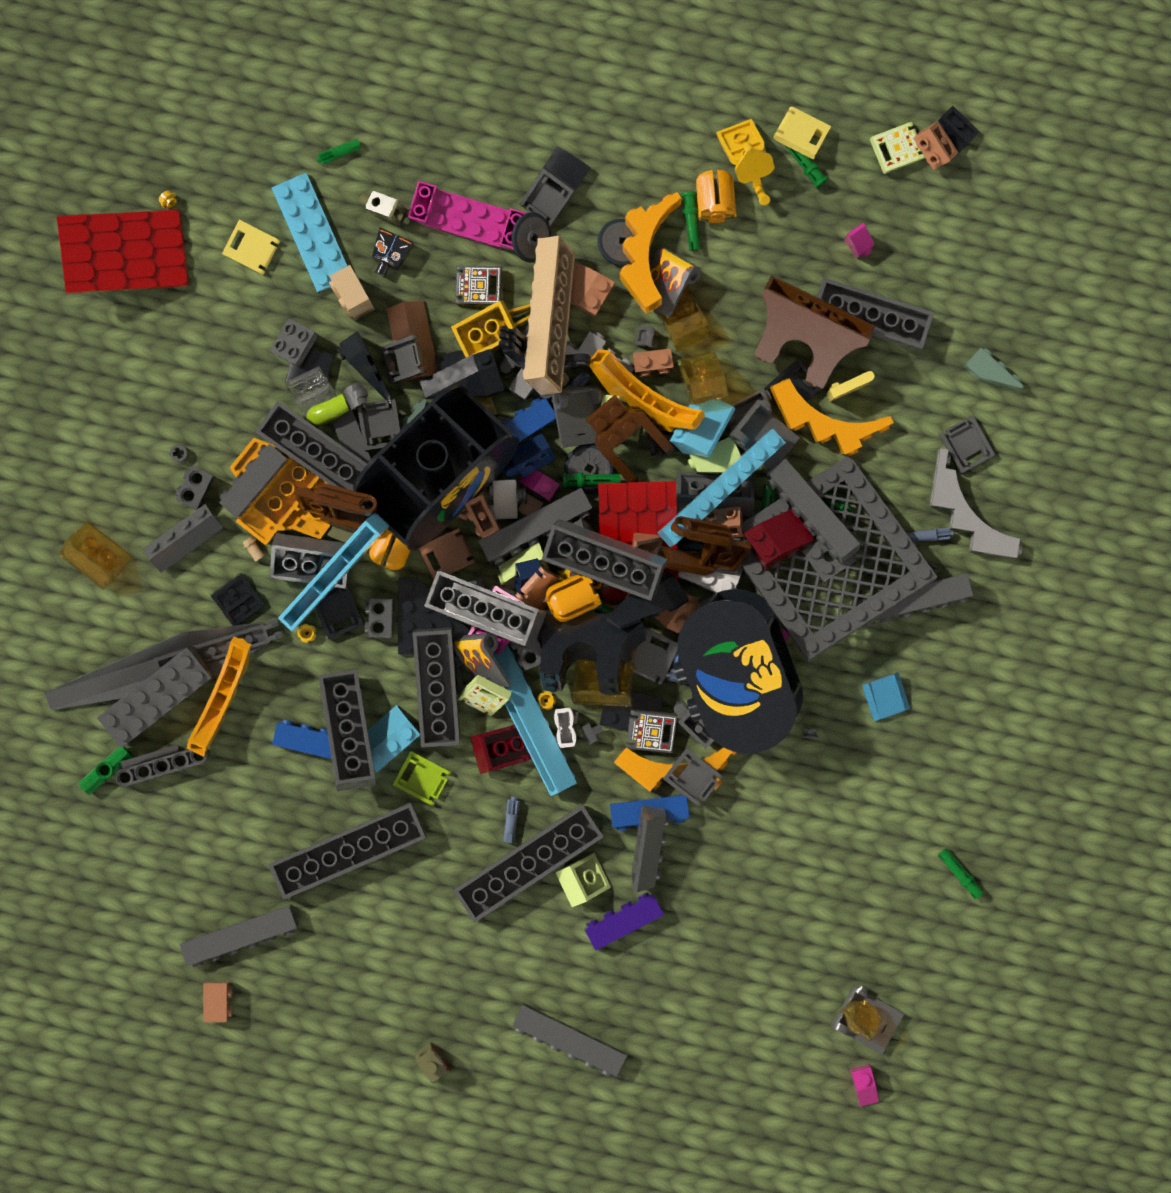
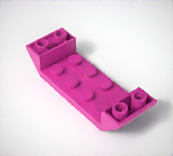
M418 181L408 218L433 229L497 248L514 250L512 245L513 228L517 220L526 213L512 208L506 210L439 190L435 185Z

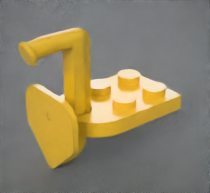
M750 119L716 132L717 138L729 161L736 165L735 171L738 180L741 183L752 181L753 189L759 198V203L763 206L768 205L770 197L766 195L760 178L769 175L774 170V163L771 154L766 153L764 141L753 120Z

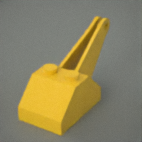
M498 301L451 326L465 357L467 358L491 349L492 353L501 349L499 346V341L501 340L499 335L502 333L500 332V326H507L509 329H513L528 322L529 316L515 323L511 317L531 311V306L528 304L508 310L504 301Z

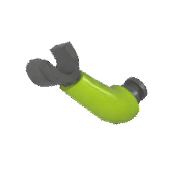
M361 383L350 385L344 389L346 397L341 394L311 407L306 414L307 422L318 428L349 411L348 406H350L351 410L364 406L367 403L368 396L366 388Z

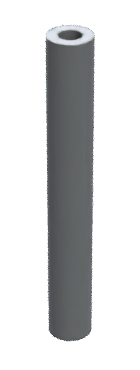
M177 745L121 761V765L125 769L178 753L179 749Z

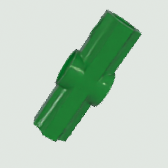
M119 746L78 782L82 790L88 795L92 794L122 767L121 761L133 758L131 752L125 746L122 748ZM103 765L109 766L110 772L108 775L102 773Z

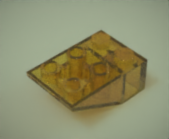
M688 284L671 318L658 312L676 352H680L712 337L709 325Z

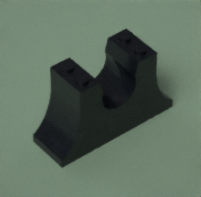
M543 610L547 613L537 637L542 645L539 674L543 690L549 692L563 691L567 681L568 668L578 660L587 659L596 663L600 692L608 696L620 695L625 664L633 650L646 641L647 633L644 618L637 624L619 629L607 622L606 618L610 614L586 612L567 622H560L553 616L550 610Z

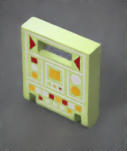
M912 122L870 138L884 174L925 159L923 154H918L921 150L913 139L917 135L916 130L908 129L914 126ZM884 143L892 159L887 162L880 149V146Z
M477 675L459 693L457 700H464L465 704L483 713L487 711V715L492 716L509 700L511 691L485 679V677Z

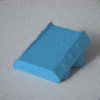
M899 672L862 685L863 693L867 698L874 721L910 709Z

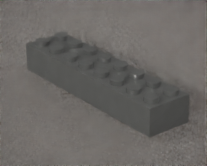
M413 802L271 862L268 865L284 900L427 838V835Z
M581 804L454 888L453 891L475 923L604 836L584 805Z

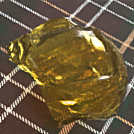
M865 1000L848 1002L845 1008L840 1011L841 1014L845 1015L849 1030L854 1034L865 1037L867 1042H870L878 1034L882 1018L879 1016L877 1009Z

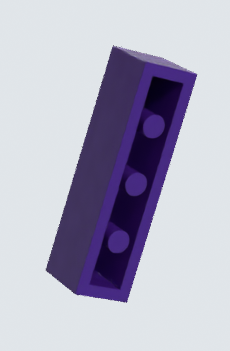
M646 892L638 896V901L634 903L629 901L621 905V910L607 912L602 920L597 921V919L588 922L585 932L595 951L663 916L664 914L654 894Z

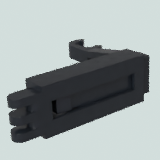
M500 326V332L502 333L499 335V339H501L499 346L510 359L524 370L525 352L527 351L526 336L517 328L509 329L507 326ZM585 353L565 354L564 367L568 365L575 367L576 362H585L590 365L591 356Z

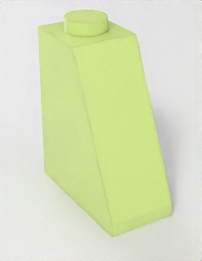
M729 437L717 442L710 457L690 454L688 463L691 470H695L696 473L722 474L741 455L735 442Z
M539 542L499 566L501 573L497 575L501 585L505 584L507 591L516 588L514 584L516 563L538 558L540 565L543 564L544 568L548 569L546 561L542 560L543 552Z

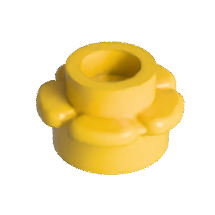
M169 190L164 191L159 197L161 206L163 208L173 207L176 203V194L174 192L171 193Z
M303 624L298 629L297 635L301 638L302 642L308 643L315 639L316 629L313 625Z
M549 691L540 693L537 697L541 709L550 710L553 708V704L556 703L555 696Z

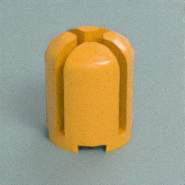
M717 169L718 204H715L713 171H705L697 177L696 188L698 217L700 221L703 218L708 219V223L726 222L725 218L734 215L735 218L737 216L734 180L730 172Z
M388 529L374 542L369 551L372 561L380 566L384 563L395 537ZM397 537L385 565V568L390 570L403 568L411 551Z
M576 574L550 586L546 590L548 607L558 621L567 622L601 605L599 595L595 593L591 584L593 583L591 578Z

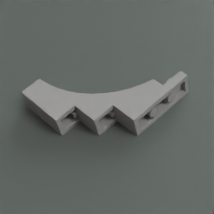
M939 449L930 507L952 510L949 529L972 533L969 552L1017 558L1022 551L1020 539L992 529L976 516L962 495L957 481L956 470L946 469V466L950 464L951 455L948 454V449Z

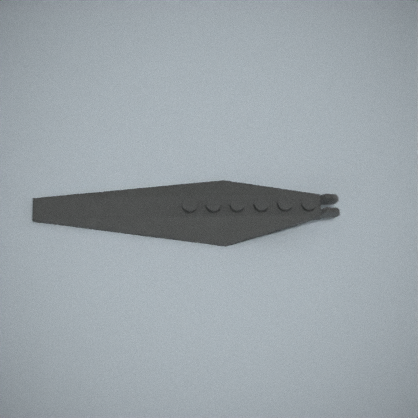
M278 619L267 623L184 631L44 692L51 710L121 699L190 644L213 671L214 676L211 678L213 679L222 670L233 637L242 638L249 644H252L250 655L266 643L285 634L282 630L272 632L271 634L267 632V629L281 624Z

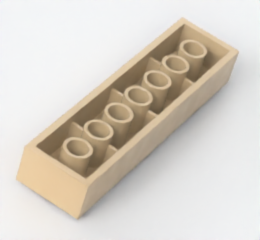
M560 236L539 238L535 249L536 263L534 264L533 293L530 300L531 312L528 318L529 332L526 336L527 351L525 352V369L523 370L524 380L540 395L562 393L575 252Z

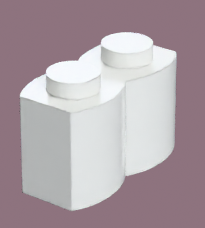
M570 707L556 709L554 720L558 728L557 742L560 748L575 746L577 735L573 727L574 713Z

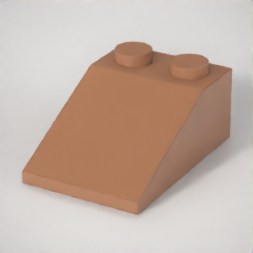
M575 261L570 304L596 318L615 286V282Z

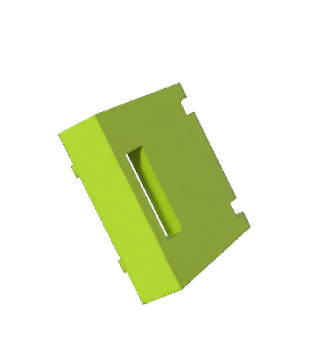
M410 751L393 785L434 806L435 802L429 798L431 796L438 799L448 780L442 776V773L450 776L451 771ZM409 762H412L416 767L409 780L406 781L401 777Z

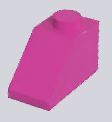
M864 223L849 232L844 239L857 259L860 256L865 258L873 252L872 248L875 244Z
M535 471L525 478L521 475L518 480L520 484L549 502L560 487V484L539 471Z
M869 1064L851 1068L850 1072L860 1107L879 1102Z

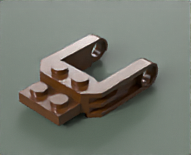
M616 395L612 396L585 419L597 433L595 445L628 483L638 482L639 478L631 472L627 464L613 449L635 433L640 426L650 434L668 455L676 450L669 439L639 406L626 407Z
M326 483L317 485L315 491L307 487L304 489L297 487L294 493L303 511L321 515L322 521L354 532L371 515L378 511V504L373 496L360 492L355 493L352 490ZM364 503H373V507L371 509H363Z
M678 516L672 523L671 530L679 536L705 542L701 552L694 553L658 546L653 554L665 556L667 559L665 568L706 576L714 573L715 569L735 572L751 550V544L734 540L727 525ZM678 524L683 525L686 530L681 529Z

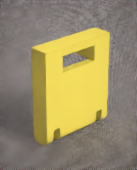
M790 107L773 138L783 145L814 159L831 126L794 107ZM814 133L815 136L820 138L816 146L809 143Z
M239 220L222 255L264 275L265 271L260 269L259 266L268 267L277 250V247L271 245V242L279 245L280 240ZM239 231L245 235L238 249L235 250L231 248V245Z
M868 371L840 385L836 382L829 387L830 389L826 395L829 401L832 402L868 385L875 376L872 371Z

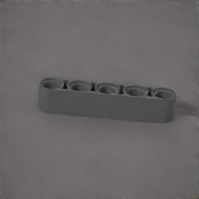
M185 750L120 770L116 775V781L121 786H129L207 762L210 752L207 750L204 759L201 761L196 758L195 752ZM180 755L186 758L184 766H180L177 763V758ZM161 761H165L168 766L164 772L159 769ZM143 766L149 770L147 777H143L140 773ZM124 772L130 774L131 778L128 783L122 780Z

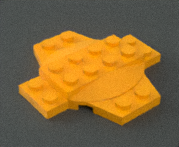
M253 438L230 466L235 477L239 474L242 476L246 471V465L251 460L255 461L259 456L257 454L264 445L268 446L270 443ZM270 444L289 461L236 522L266 546L278 531L292 529L321 540L332 525L322 521L321 515L303 511L294 493L297 487L302 489L307 487L315 491L317 485L326 482Z

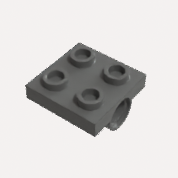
M288 319L270 352L300 367L319 334Z

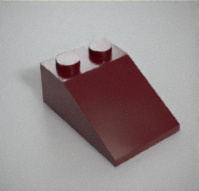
M792 509L763 521L744 533V541L751 544V551L765 571L814 541L809 531L793 513Z
M515 724L470 737L480 774L532 760Z

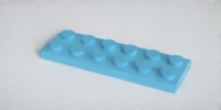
M304 173L272 187V191L316 291L319 293L331 288L329 284L332 281L330 275L347 267V264L307 173Z

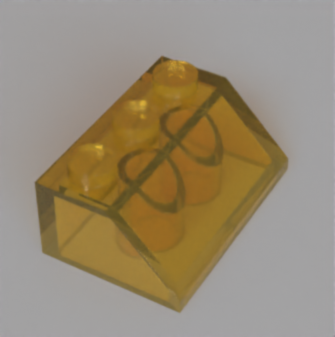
M88 521L64 542L59 552V556L103 590L116 579L132 558L128 552Z

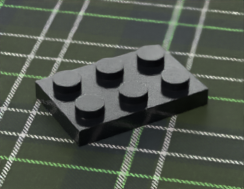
M624 690L620 691V695H605L600 725L628 730L629 718H638V716L630 714L631 709L661 712L663 698Z

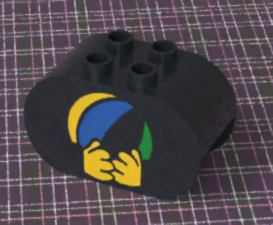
M456 384L437 395L369 461L358 476L353 491L373 496L378 504L376 514L389 525L387 529L409 550H416L440 534L466 508L465 503L476 498L498 477L515 454L519 445V438L470 394L463 385ZM366 502L363 506L369 510L373 507V503Z
M728 589L710 595L698 605L680 631L677 644L679 662L673 664L676 678L680 685L688 683L690 686L692 698L687 700V706L693 721L702 720L707 733L716 743L737 753L753 754L763 752L780 743L791 731L803 703V688L777 617L761 595L744 589Z

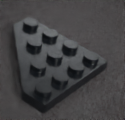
M398 578V655H414V630L452 627L453 642L457 636L468 635L470 631L460 620L424 607L430 590L418 578Z

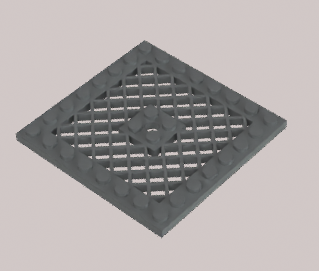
M847 456L807 481V484L821 499L832 501L830 510L834 515L843 516L841 522L843 525L845 517L856 519L855 527L844 526L849 531H854V537H856V532L867 534L866 542L858 541L860 546L864 547L863 555L854 553L842 564L838 559L827 562L823 556L829 553L830 550L825 545L822 546L818 541L812 545V541L803 547L805 549L802 551L804 557L797 556L796 551L793 555L786 558L792 559L791 567L780 566V561L777 565L769 568L776 570L775 577H773L769 570H764L751 550L740 564L808 662L937 579V575L851 456ZM834 489L833 496L825 495ZM837 489L848 491L846 499L836 497ZM850 492L854 495L856 500L849 499ZM779 499L743 522V537H735L733 539L744 541L745 532L763 521L792 509V506ZM834 503H845L844 511L834 510ZM848 504L859 506L857 514L847 512ZM861 507L864 509L868 516L860 514ZM859 519L870 521L868 529L858 527ZM872 522L879 531L871 530ZM809 531L813 538L817 537V535L813 531ZM870 535L881 536L879 544L869 543ZM883 537L890 546L882 545ZM867 547L878 549L877 557L867 556ZM881 550L892 552L890 560L879 558ZM894 552L901 562L893 560ZM854 558L862 559L861 568L853 566L856 564ZM795 560L805 562L804 570L794 568ZM865 560L876 562L874 570L863 568ZM808 563L815 572L807 571ZM878 563L889 564L888 573L877 571ZM892 565L903 567L902 574H892ZM905 568H906L907 571L909 572V573H907L906 575H904V573H905ZM846 570L844 578L837 577V575ZM849 570L860 572L858 580L847 578ZM779 571L789 572L788 580L777 579ZM792 573L803 575L802 582L791 581ZM862 573L873 575L872 583L861 581ZM876 576L887 577L886 584H874ZM805 577H816L815 586L804 584ZM819 578L823 582V584L830 581L829 587H819ZM889 578L897 579V581L888 586ZM832 582H843L842 591L831 589ZM846 583L857 585L856 593L846 592ZM779 584L787 585L785 593ZM860 586L870 588L869 596L858 594ZM789 587H799V596L788 594ZM803 588L814 590L813 597H802ZM873 588L881 590L872 596ZM816 592L827 593L826 601L815 599ZM830 594L841 595L840 603L829 602ZM844 596L854 598L853 606L842 604ZM789 599L798 601L796 608ZM857 599L865 600L864 602L856 606ZM801 601L811 603L810 612L799 610ZM814 604L825 606L823 614L813 612ZM827 607L838 608L837 617L826 615ZM841 609L849 610L840 617ZM801 615L809 616L807 624ZM811 617L821 618V627L810 625ZM825 619L833 621L824 627Z

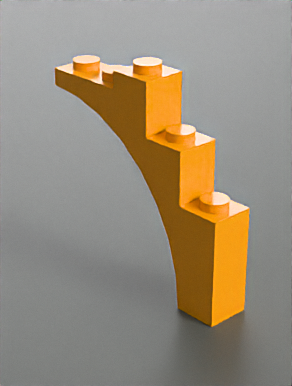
M678 192L673 195L668 194L663 198L662 202L657 205H651L646 212L642 207L630 210L625 216V224L634 237L630 236L624 241L623 253L632 264H627L621 269L620 280L645 314L662 305V297L655 287L650 273L649 251L660 225L674 210L681 206V196Z
M598 349L592 356L589 366L609 395L624 397L629 406H639L661 431L672 432L675 428L695 430L704 419L705 414L702 410L677 404L643 384L619 362L612 351Z
M785 379L770 387L789 429L794 428L795 431L805 427L804 423L806 422L815 442L821 441V443H825L831 440L833 435L841 454L851 456L859 452L858 448L862 447L859 439L865 441L873 437L872 433L879 431V433L890 429L889 425L894 423L891 416L863 423H848L832 419L810 406L796 391L790 379Z
M233 637L225 662L212 694L188 739L187 749L203 757L223 724L226 711L236 695L238 684L249 666V653L252 644H249L246 640Z
M722 747L714 754L701 760L715 771L718 769L722 771L728 764L726 759L730 754L734 756L737 752ZM625 748L614 761L616 765L649 792L652 789L654 791L657 790L662 783L660 779L673 766V764L648 760L628 748ZM689 763L679 764L672 774L678 778ZM714 775L713 779L718 782L714 788L716 790L722 781Z

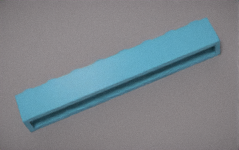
M774 429L768 431L658 532L659 536L669 547L675 545L683 538L671 530V525L676 517L683 516L702 520L786 442ZM678 524L681 529L686 530L683 525Z
M376 513L371 515L278 619L291 631L298 627L384 533L389 525Z
M506 646L499 655L494 652L493 656L511 682L510 687H505V689L511 691L510 698L505 703V706L550 796L577 783L575 775L570 770L566 757L561 752L557 739L553 736L549 723L544 718L540 705L535 700L532 689L527 684L523 671L515 660L514 653L510 650L509 646Z

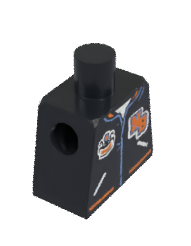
M380 227L372 254L373 260L379 262L375 273L386 277L389 268L398 271L413 249V241Z

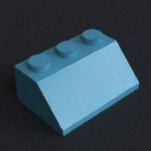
M696 393L691 400L689 408L702 410L705 414L704 419L695 430L676 428L670 442L682 453L710 457L735 408L709 394Z
M397 705L367 730L373 768L376 773L420 736V731Z

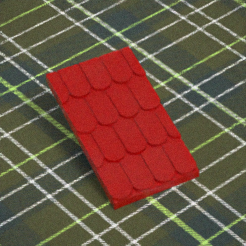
M180 210L56 216L65 291L67 294L189 286Z
M676 481L598 484L600 534L632 546L634 533L659 535L658 532L677 515ZM663 540V546L669 547L667 543ZM677 543L669 548L677 549ZM664 568L665 571L673 574L678 581V570ZM607 585L601 590L602 601H623L626 598V591Z

